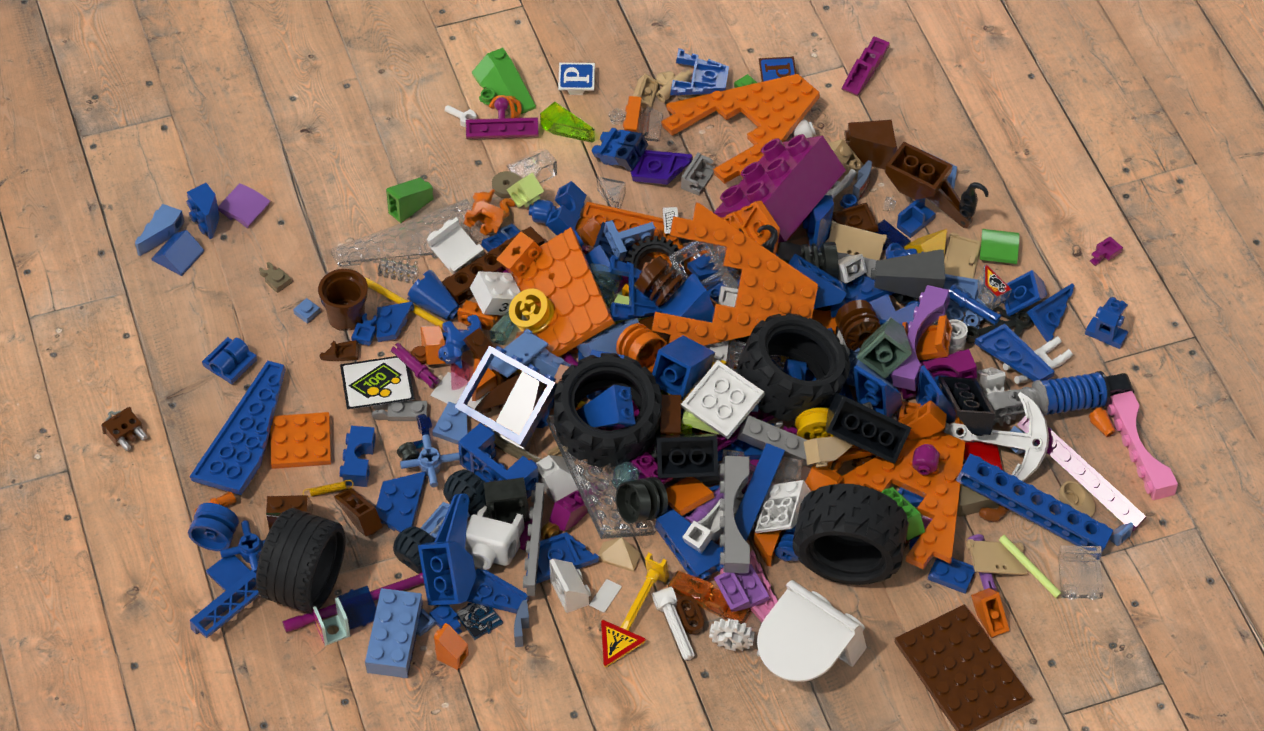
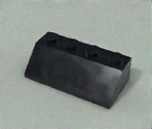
M939 376L938 380L956 415L968 430L976 436L991 435L995 412L977 379Z
M836 393L828 409L825 432L895 464L911 427Z

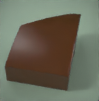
M357 340L338 344L333 341L330 344L331 347L325 353L322 352L319 355L320 359L324 361L358 360L359 344Z

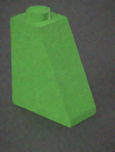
M417 178L387 188L388 213L402 223L433 200L432 185L421 178Z

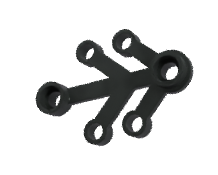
M995 306L992 309L993 311L1000 312L998 314L1001 315V318L1005 317L1010 320L1003 321L999 319L997 325H993L983 318L980 324L986 322L992 325L981 329L967 326L966 342L974 343L976 338L1003 324H1006L1009 328L1015 327L1014 333L1020 337L1023 329L1029 328L1033 321L1027 314V311H1020L1017 314L1008 316L1006 310L1001 306Z

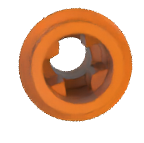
M1100 407L1090 413V422L1106 437L1111 436L1116 431L1106 410Z

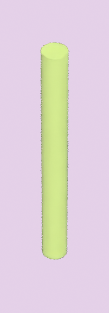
M1005 535L999 539L1012 555L1055 598L1061 594L1060 590Z

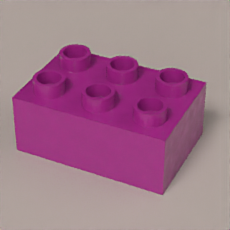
M800 134L787 142H781L779 138H776L766 143L761 149L764 156L759 161L749 164L742 170L741 176L743 180L738 185L731 186L721 194L722 204L714 213L722 218L732 212L741 210L745 206H749L755 201H762L780 228L778 243L786 242L846 171L823 135L806 138L804 134Z

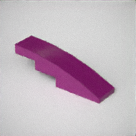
M873 36L869 46L865 47L862 55L853 65L842 86V90L858 96L876 71L890 43Z

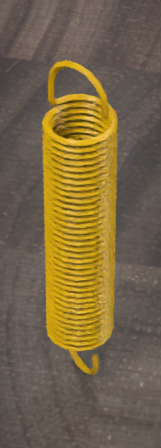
M346 481L308 489L312 497L347 488Z

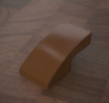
M661 394L660 435H680L681 395Z

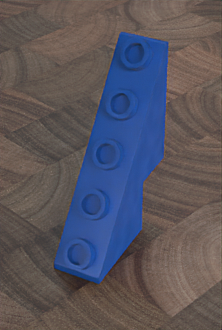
M888 294L869 302L878 319L887 321L891 317L901 325L903 322H907L908 325L910 321L913 322L915 307H919L917 302L895 311Z

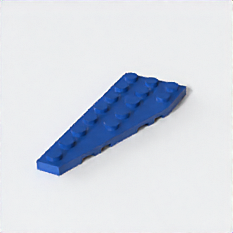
M267 360L191 473L190 478L193 482L238 495L243 494L262 464L286 371L283 364Z

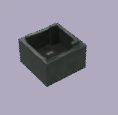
M524 477L484 483L486 506L490 519L512 524L516 515L521 514L523 515L524 522L530 521Z

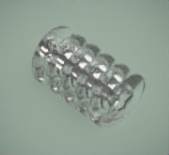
M386 254L385 258L381 259L379 263L378 276L381 277L383 275L384 278L391 277L392 280H396L398 277L400 282L405 279L406 283L412 281L414 284L419 276L418 261H415L412 266L410 259L404 264L403 258H400L399 262H397L396 256L389 260V254Z

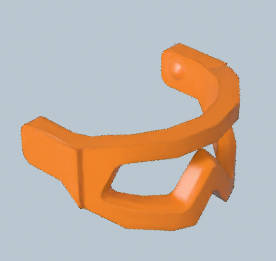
M499 95L494 97L489 104V107L494 109L495 100L499 97H504L510 105L511 118H519L522 111L521 102L515 99L514 96ZM514 103L517 106V112L515 111Z

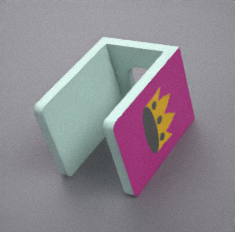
M335 598L338 615L322 621L316 606L312 607L315 625L325 646L350 637L348 618L339 598ZM332 625L337 626L339 631L336 634H329L327 632L328 627Z

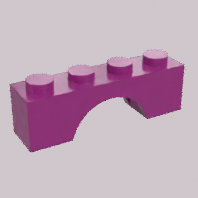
M969 349L957 351L948 355V357L920 362L921 366L925 365L934 377L977 378V366ZM918 386L916 391L899 388L903 399L917 396Z

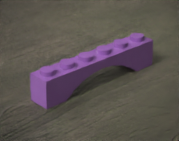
M927 285L925 292H921L919 307L916 306L914 310L913 322L910 321L908 325L907 338L912 354L890 374V378L893 379V386L916 391L921 368L916 355L917 344L925 330L937 321L939 316L945 315L950 302L948 289Z

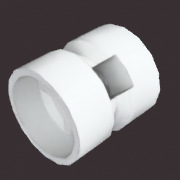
M949 320L953 328L949 354L960 350L964 351L968 332L967 326L960 320Z

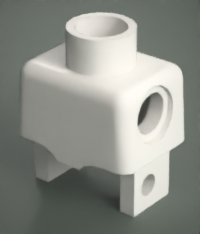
M487 506L480 509L477 515H471L467 524L465 549L473 556L476 568L488 570L493 563L503 566L510 564L520 547L519 538L525 528L523 515L517 514L512 524L490 519Z

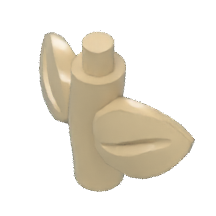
M687 70L685 73L681 72L677 76L671 71L658 73L656 81L663 87L656 93L657 98L663 103L672 96L670 95L672 81L689 82V78L693 73L690 70ZM675 95L681 100L696 97V95Z

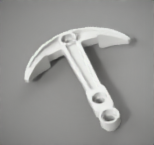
M1019 392L1018 396L1024 406L1026 418L1029 419V433L992 430L991 435L976 436L964 424L946 423L944 432L963 441H978L1025 450L1026 453L1022 465L1018 463L1011 474L1021 481L1026 480L1039 468L1047 453L1049 444L1047 421L1038 405L1021 392ZM960 429L964 430V433L962 435L958 434V431ZM1035 440L1040 441L1038 446H1034Z

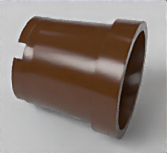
M337 269L326 274L319 283L318 294L321 303L326 309L330 325L340 331H344V329L355 330L357 323L363 324L362 316L365 313V302L368 296L366 279L362 274L351 269Z

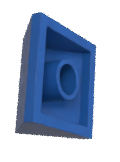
M187 230L175 233L151 259L182 276L204 253V249Z

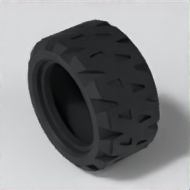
M788 313L784 316H781V314L769 316L765 321H760L754 327L737 361L736 372L764 391L765 395L758 403L761 411L783 421H795L797 416L808 409H829L835 394H840L850 372V363L848 362L849 356L845 346L840 344L839 338L830 329L828 330L822 323L812 318L808 319L798 314ZM783 355L797 361L806 362L807 368L812 371L816 380L804 381L784 373L773 363L770 356Z
M601 353V357L590 355L578 360L577 366L571 365L563 373L562 381L557 383L554 394V426L556 427V435L562 446H567L568 452L578 460L587 459V464L604 467L607 464H611V467L626 465L631 459L634 460L646 453L648 448L652 447L655 442V436H658L662 410L659 384H656L654 375L645 366L642 368L637 360L625 355L623 359L616 353ZM613 385L631 388L632 401L639 410V414L635 419V425L612 431L599 430L586 424L576 411L579 402L593 392L607 390Z
M856 484L822 486L807 494L800 504L793 538V550L795 555L798 556L799 561L806 568L828 580L851 585L882 582L891 578L892 574H896L902 565L909 526L908 517L895 500L875 489Z

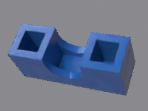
M572 181L558 189L555 201L560 207L550 212L546 222V226L556 235L564 233L570 227L573 231L576 230L580 212L585 205L586 194Z
M351 426L350 433L346 434L347 449L343 450V461L345 462L344 466H340V477H343V481H346L347 486H352V482L353 486H368L370 475L369 460L358 457L363 454L373 455L376 442L375 427Z

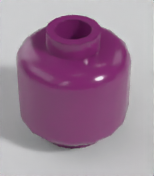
M929 444L917 447L913 454V468L921 475L935 472L938 468L939 452L934 446Z

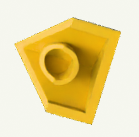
M947 229L917 238L906 245L904 249H916L917 253L941 249L944 250L945 254Z

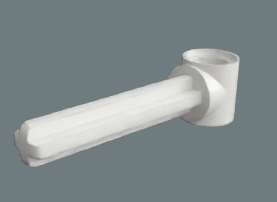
M668 587L652 593L655 607L657 610L664 612L683 659L691 660L695 654L675 609L677 598L673 588Z

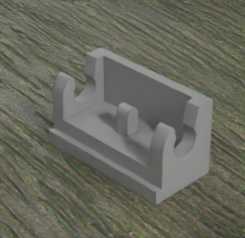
M698 152L681 177V189L699 196L714 174L713 169L715 167L707 163L713 164L714 161Z

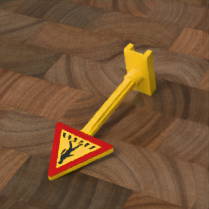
M648 552L645 558L646 580L622 625L619 627L605 620L601 621L604 667H608L646 642L644 637L630 632L629 629L653 584L657 580L664 583L667 582L669 578L667 560L663 559L661 563L653 561L652 554Z

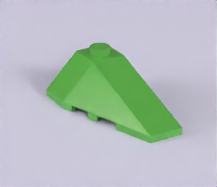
M503 47L487 53L472 71V75L482 88L494 90L496 96H514L515 99L519 100L522 107L521 114L536 109V105L517 69ZM514 103L515 111L517 112V106Z

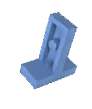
M613 220L605 222L603 232L614 255L619 257L618 260L624 261L627 253L625 247L632 246L641 239L645 242L646 237L651 239L654 235L655 226L651 222L618 232Z

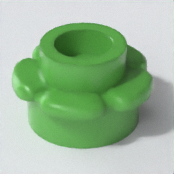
M490 88L483 89L479 100L485 105H489L492 99L496 97V94Z

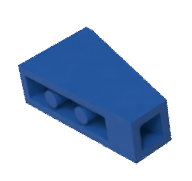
M619 385L611 386L578 409L579 417L589 426L605 431L635 425L631 388Z
M673 509L656 519L655 529L695 584L699 581L705 582L713 573L720 572V569L723 568V565L720 564V552H723V549L712 540L702 554L687 545L682 537L691 523Z

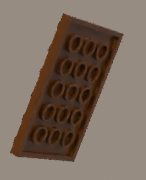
M965 604L895 638V644L956 731H976L1032 703V697Z

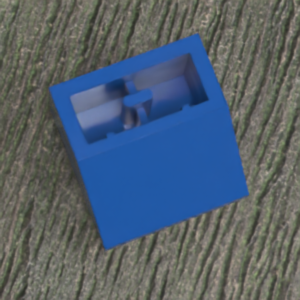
M204 183L187 192L188 200L186 202L191 211L189 212L191 220L197 222L202 234H206L209 239H212L220 216L216 194L207 183Z

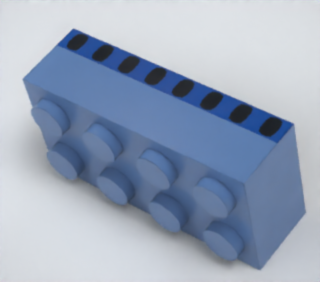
M381 588L365 659L367 673L408 678L423 608L421 593Z

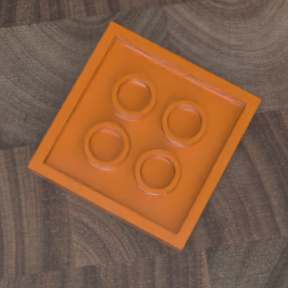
M329 412L273 417L271 425L272 469L331 465Z

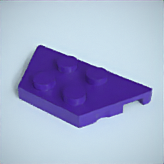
M645 150L643 155L639 157L640 160L633 171H630L632 180L635 182L668 185L692 162L693 156L692 154Z

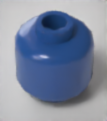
M539 199L533 205L530 204L529 215L532 216L533 222L546 224L550 212L557 209V207L554 206L552 201Z

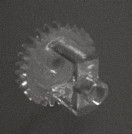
M694 241L668 256L673 268L677 270V274L673 279L679 274L685 277L681 283L682 285L688 276L681 262L691 256L696 259L700 257L699 252L701 250H707L708 253L705 254V257L710 256L711 260L709 263L713 262L715 265L712 269H718L719 272L701 281L705 289L708 291L722 282L723 285H726L725 287H738L737 279L739 275L737 270L723 266L726 247Z

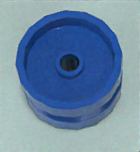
M203 503L198 506L195 512L194 520L188 530V536L198 546L207 550L220 551L228 549L232 542L233 534L238 527L239 519L227 507L215 503Z

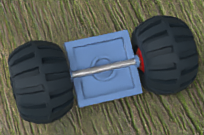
M462 469L448 477L443 489L444 496L451 504L455 494H467L469 497L467 519L473 514L477 515L478 511L486 506L485 481L469 470ZM443 502L421 528L414 526L406 528L398 534L394 541L393 551L395 556L418 574L422 572L418 545L435 541L450 504Z

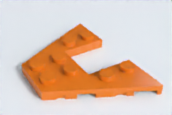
M755 201L749 206L741 208V210L722 217L723 220L760 245L771 237L769 230L757 232L763 225L773 226L778 232L779 239L780 228L762 201ZM778 239L775 243L773 254L775 255L777 252ZM721 246V248L725 252L726 247Z

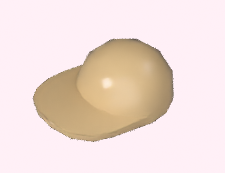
M1067 481L1060 487L1059 499L1061 502L1069 504L1072 508L1090 517L1093 516L1096 506L1094 499L1082 485L1075 481Z

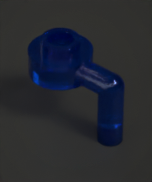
M425 414L417 415L416 419L420 434L422 436L430 435L429 428H432L430 417H426ZM423 440L413 442L416 449L424 447Z

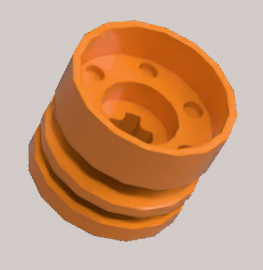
M636 323L625 328L620 334L616 343V352L619 355H625L637 360L642 368L645 366L652 373L658 350L666 346L667 342L645 325Z

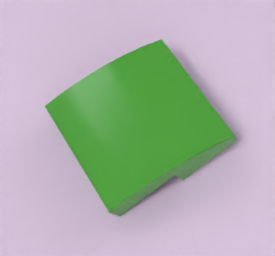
M982 229L980 260L1017 264L1019 233Z

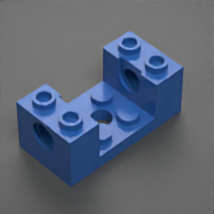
M479 423L458 441L460 465L478 475L485 482L524 477L527 499L531 496L532 490H536V483H539L538 466L533 460H528L522 456L508 470H506L504 465L498 464L493 460L496 456V445L494 443L495 433L491 428Z

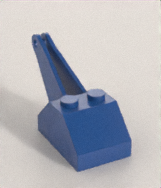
M465 493L453 496L435 541L418 545L428 605L460 604L466 602L476 579L473 556L465 549L469 497Z

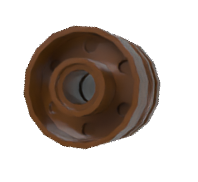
M658 256L642 270L634 284V287L642 294L652 290L653 292L649 300L653 301L658 297L655 305L658 307L669 301V298L680 287L685 278L682 274H679L673 279L677 274L676 269L666 273L669 263L661 256Z
M854 300L846 303L838 310L835 318L847 347L853 351L858 348L861 349L863 342L881 326L872 305L865 300Z

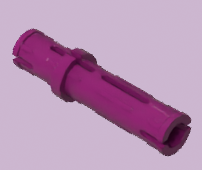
M400 343L395 344L397 349L394 346L392 347L391 352L406 364L418 379L421 378L430 388L435 387L433 383L436 385L439 383V379L428 370L429 368L425 364L422 365Z

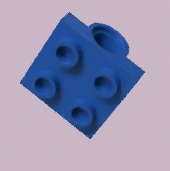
M227 337L202 361L203 367L232 385L257 361V355L249 351L246 343L240 338L232 340Z

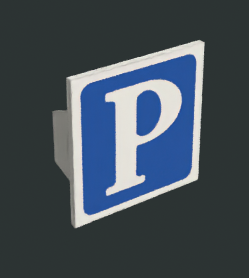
M559 63L558 90H567L570 95H583L585 91H594L595 63Z

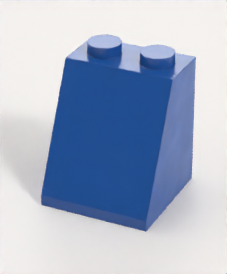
M694 273L684 281L669 298V301L665 302L660 308L661 313L711 323L715 309L707 290Z
M682 335L658 350L652 372L656 384H659L660 389L671 395H681V400H683L694 388L693 385L711 369L715 352Z

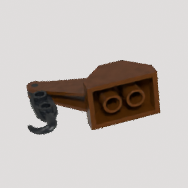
M906 142L901 144L885 168L886 175L900 193L914 200L927 198L963 228H967L973 221L972 216L976 212L978 197L975 189L982 190L985 197L989 196V192L983 184L973 182L963 192L960 200L947 180L952 172L953 165Z

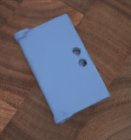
M526 329L523 334L507 345L504 350L507 351L505 355L511 358L515 355L524 360L522 364L526 366L534 356L549 344L535 336L529 329ZM494 356L488 367L490 370L494 369L507 378L518 370V368L497 356Z

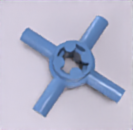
M423 435L424 449L420 452L418 459L400 461L401 469L419 466L421 471L426 472V476L429 477L430 486L437 487V474L440 472L442 463L458 461L460 456L459 453L440 455L438 450L431 446L430 435Z

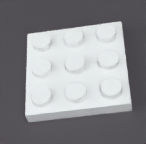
M717 360L681 403V406L719 434L729 439L764 397L765 393Z

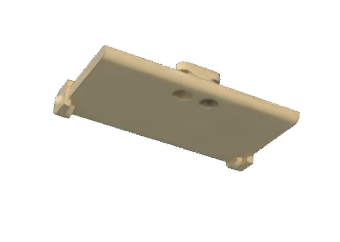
M832 221L828 242L836 243L838 253L849 255L862 254L863 257L880 260L883 244H885L887 239L886 234L882 235Z
M950 233L944 258L945 274L973 279L981 241L961 237L957 233Z
M967 540V549L970 550L975 572L1028 574L1027 569L1001 542ZM1013 543L1023 553V543Z

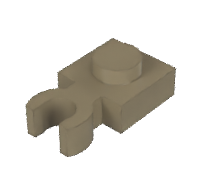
M267 262L268 270L259 268L260 275L265 277V282L277 293L292 283L291 278L280 268L274 270L270 262Z

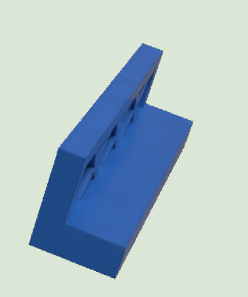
M253 570L249 571L191 618V630L195 634L200 632L207 639L260 595L258 589L252 590L256 586V573ZM245 595L244 601H242L241 603H236ZM229 608V613L227 615L220 616ZM213 621V626L206 631L204 628Z

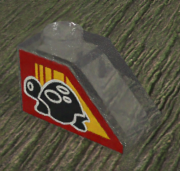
M986 264L978 277V298L992 310L1007 301L1012 289Z

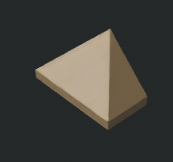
M620 537L603 542L598 557L600 562L634 572L641 553L624 538Z

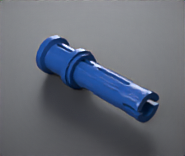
M953 284L950 287V299L959 304L960 308L966 307L993 325H997L1001 318L1000 314L971 298L972 295L969 292H963L957 288V285Z

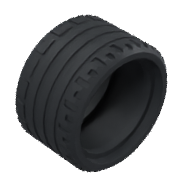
M290 508L280 514L265 539L258 561L256 586L260 596L306 613H313L312 607L316 606L317 610L320 609L331 594L342 566L346 545L345 531L342 525L295 508Z

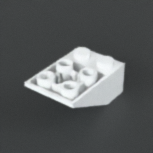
M804 480L770 486L761 509L755 530L756 533L792 529L796 525L800 504L804 497L811 492Z

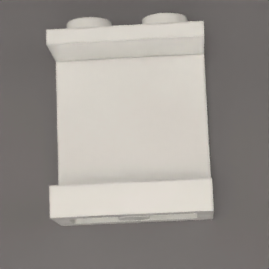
M457 217L446 221L441 229L433 231L427 238L430 249L452 275L462 267H466L474 262L475 259L485 255L481 245H476L460 226Z

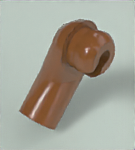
M1002 505L997 509L981 508L979 516L984 520L997 522L1009 509Z

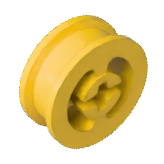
M537 289L521 291L513 298L509 306V317L522 332L529 329L533 334L539 333L549 326L554 316L552 302L543 292ZM535 302H541V308ZM522 314H523L528 320L523 321V320H522Z
M828 408L808 409L797 416L795 420L798 430L797 436L807 440L833 437L834 435L825 432Z

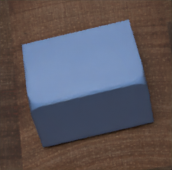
M1130 522L1117 527L1112 532L1109 540L1116 546L1122 544L1131 536L1133 523Z

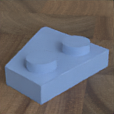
M448 402L432 433L435 437L458 444V441L468 434L467 414L456 409L455 403Z

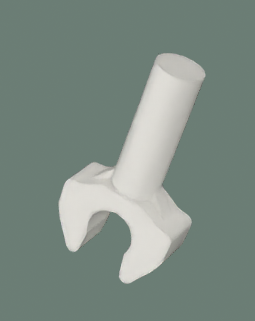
M449 105L445 107V112L460 118V125L466 127V120L477 119L476 113L471 109L462 112Z

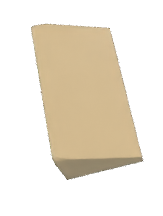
M644 74L638 80L633 96L642 97L641 108L650 109L659 83L647 74Z

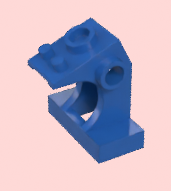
M1110 297L1103 307L1100 306L1098 308L1096 316H1093L1085 330V335L1120 349L1128 335V331L1119 328L1124 322L1125 316L1122 315L1128 304L1124 301L1116 300L1115 297Z

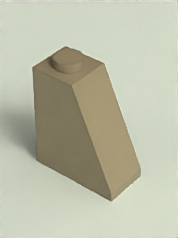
M960 484L957 516L961 517L978 513L981 508L989 507L995 509L1000 506L995 501Z

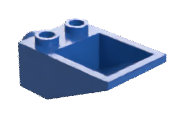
M825 195L808 214L807 218L803 220V229H806L810 249L811 244L815 243L817 250H819L822 243H825L830 237L834 209L832 195Z

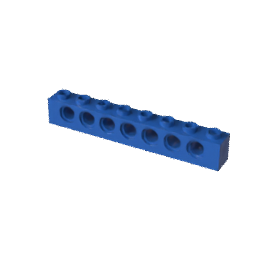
M971 453L956 479L957 482L1097 557L1105 549L1113 532V529L1109 528L1106 524L1092 519L1089 515L1079 512L1069 504L1055 499L1052 495L1036 489L1035 486L1019 480L1016 476L1004 472L999 467L991 465L981 457Z

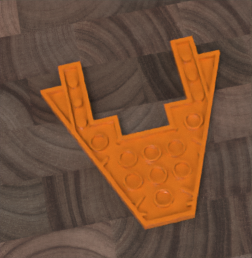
M794 74L668 103L666 107L672 115L661 121V124L673 136L715 111L726 120L740 112L758 127L747 133V139L754 146L713 169L714 175L725 184L737 176H741V172L746 166L759 161L764 156L761 149L766 143L776 138H779L781 142H785L820 98V92L799 74Z
M695 203L692 220L673 216L669 236L726 247L723 266L742 270L735 307L715 304L712 323L655 312L651 331L669 334V343L684 335L705 346L750 336L754 327L760 321H765L767 317L781 314V316L791 313L808 319L812 318L818 288L816 282L700 203Z
M943 431L937 432L930 437L909 439L905 441L895 464L877 456L842 476L843 479L839 484H856L882 492L893 483L923 497L924 499L917 507V510L920 514L931 518L932 521L906 555V562L923 570L933 556L947 563L952 562L961 484L956 479L963 467L965 441ZM923 444L934 446L940 456L937 470L928 475L919 474L912 466L914 451Z

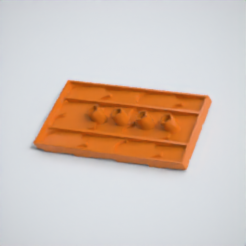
M571 227L565 230L564 233H560L547 243L539 246L543 251L519 279L512 274L520 292L526 289H537L543 292L554 306L553 319L546 329L536 333V335L549 344L546 349L557 357H560L614 324V320ZM535 302L541 308V302Z

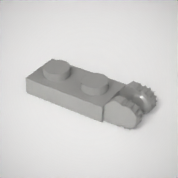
M401 401L374 405L373 408L376 410L372 412V418L388 421H427V401Z

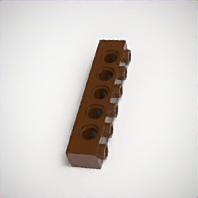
M531 226L521 230L539 246L545 243L544 239ZM517 235L507 239L500 246L491 249L484 256L475 259L474 262L466 267H462L458 272L446 277L442 281L458 305L474 296L470 286L479 271L502 273L506 270L496 259Z

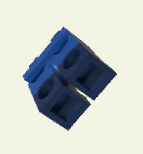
M611 128L609 132H602L600 136L602 144L601 146L594 145L592 153L594 157L600 158L603 164L619 165L625 167L626 170L633 171L640 160L639 157L643 155L648 147V143L643 133Z

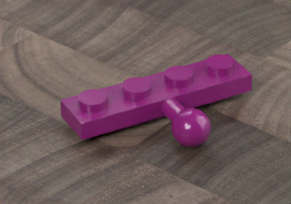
M499 97L494 102V106L498 110V119L466 120V139L539 137L538 117L505 118V110H507L509 103L504 97Z

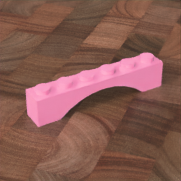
M1133 391L1110 396V402L1107 406L1108 414L1114 419L1115 428L1122 436L1123 445L1127 446L1130 459L1137 467L1138 476L1144 481L1147 494H1150L1152 500L1175 495L1178 483L1171 469L1156 460L1140 441L1136 428V418L1140 405Z

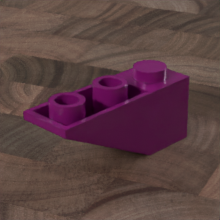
M588 483L556 501L549 522L557 524L565 532L575 526L605 493L595 485Z

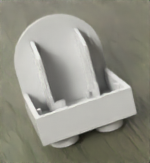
M794 580L789 581L786 584L787 590L766 616L758 632V651L765 666L774 675L793 682L809 681L822 676L834 665L838 658L853 667L867 648L863 635L864 625L852 615L843 614L834 608L819 593L815 591L810 592Z

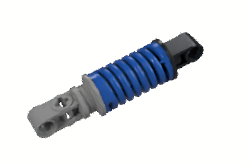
M1096 371L1089 375L1083 374L1075 377L1056 378L1054 380H1036L1033 382L1032 388L1023 387L1018 390L993 392L986 397L995 412V418L1025 413L1024 406L1018 396L1019 392L1032 399L1040 408L1043 416L1096 407L1105 408L1110 402V396L1129 391L1134 393L1135 391L1126 373L1106 376L1102 371Z

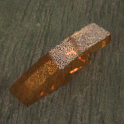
M677 571L668 584V587H672L674 592L680 596L693 597L699 607L725 620H739V623L742 624L751 613V607L732 612L721 591L715 589L713 583L681 571Z

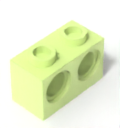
M533 173L507 189L518 208L523 205L525 208L530 206V204L541 198L539 195L544 192Z

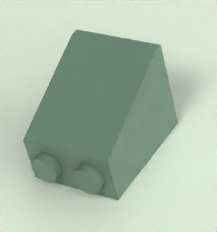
M890 317L863 342L857 359L883 378H886L912 354L904 327Z

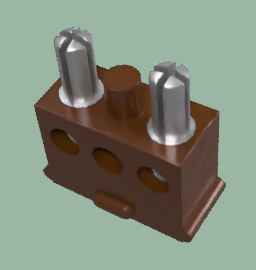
M131 407L117 412L110 411L108 413L109 417L101 425L103 434H106L116 446L121 445L125 451L131 449L127 440L129 439L131 443L135 442L137 439L135 437L136 434L142 441L147 439L142 423L132 412Z

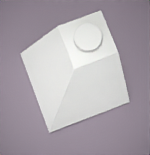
M548 455L536 462L538 466V482L544 483V491L554 503L588 484L566 457Z

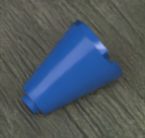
M432 270L426 271L423 274L425 277L422 280L417 279L410 288L407 299L446 320H454L458 316L457 311L460 306L435 272Z

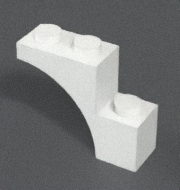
M720 500L702 520L698 522L693 521L682 537L687 545L701 554L711 540L716 543L720 538V534L723 533V529L720 528V516H723V511H720ZM733 506L734 516L738 510L735 506Z

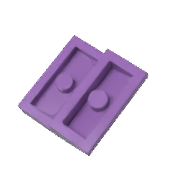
M239 183L218 206V210L230 220L234 218L248 228L269 205L270 200L250 187Z
M752 564L749 565L748 573L725 572L714 577L732 612L744 610L770 600Z

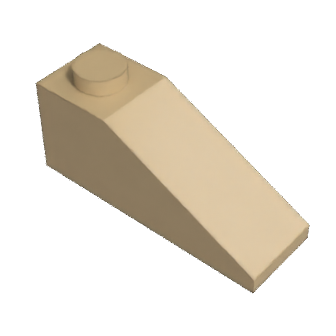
M836 436L804 441L807 465L816 464V468L828 466L827 462L838 459L853 444Z

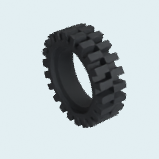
M654 236V240L646 237V242L644 243L642 239L639 240V246L634 244L632 246L633 251L629 250V257L625 259L626 263L630 262L638 269L639 262L645 255L652 252H661L672 260L670 271L673 269L677 270V274L673 279L679 274L684 276L685 266L682 253L678 246L673 244V241L669 239L667 242L665 237H661V240L658 239V236Z

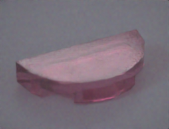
M461 360V369L455 363L451 364L452 390L462 388L470 379L469 364Z

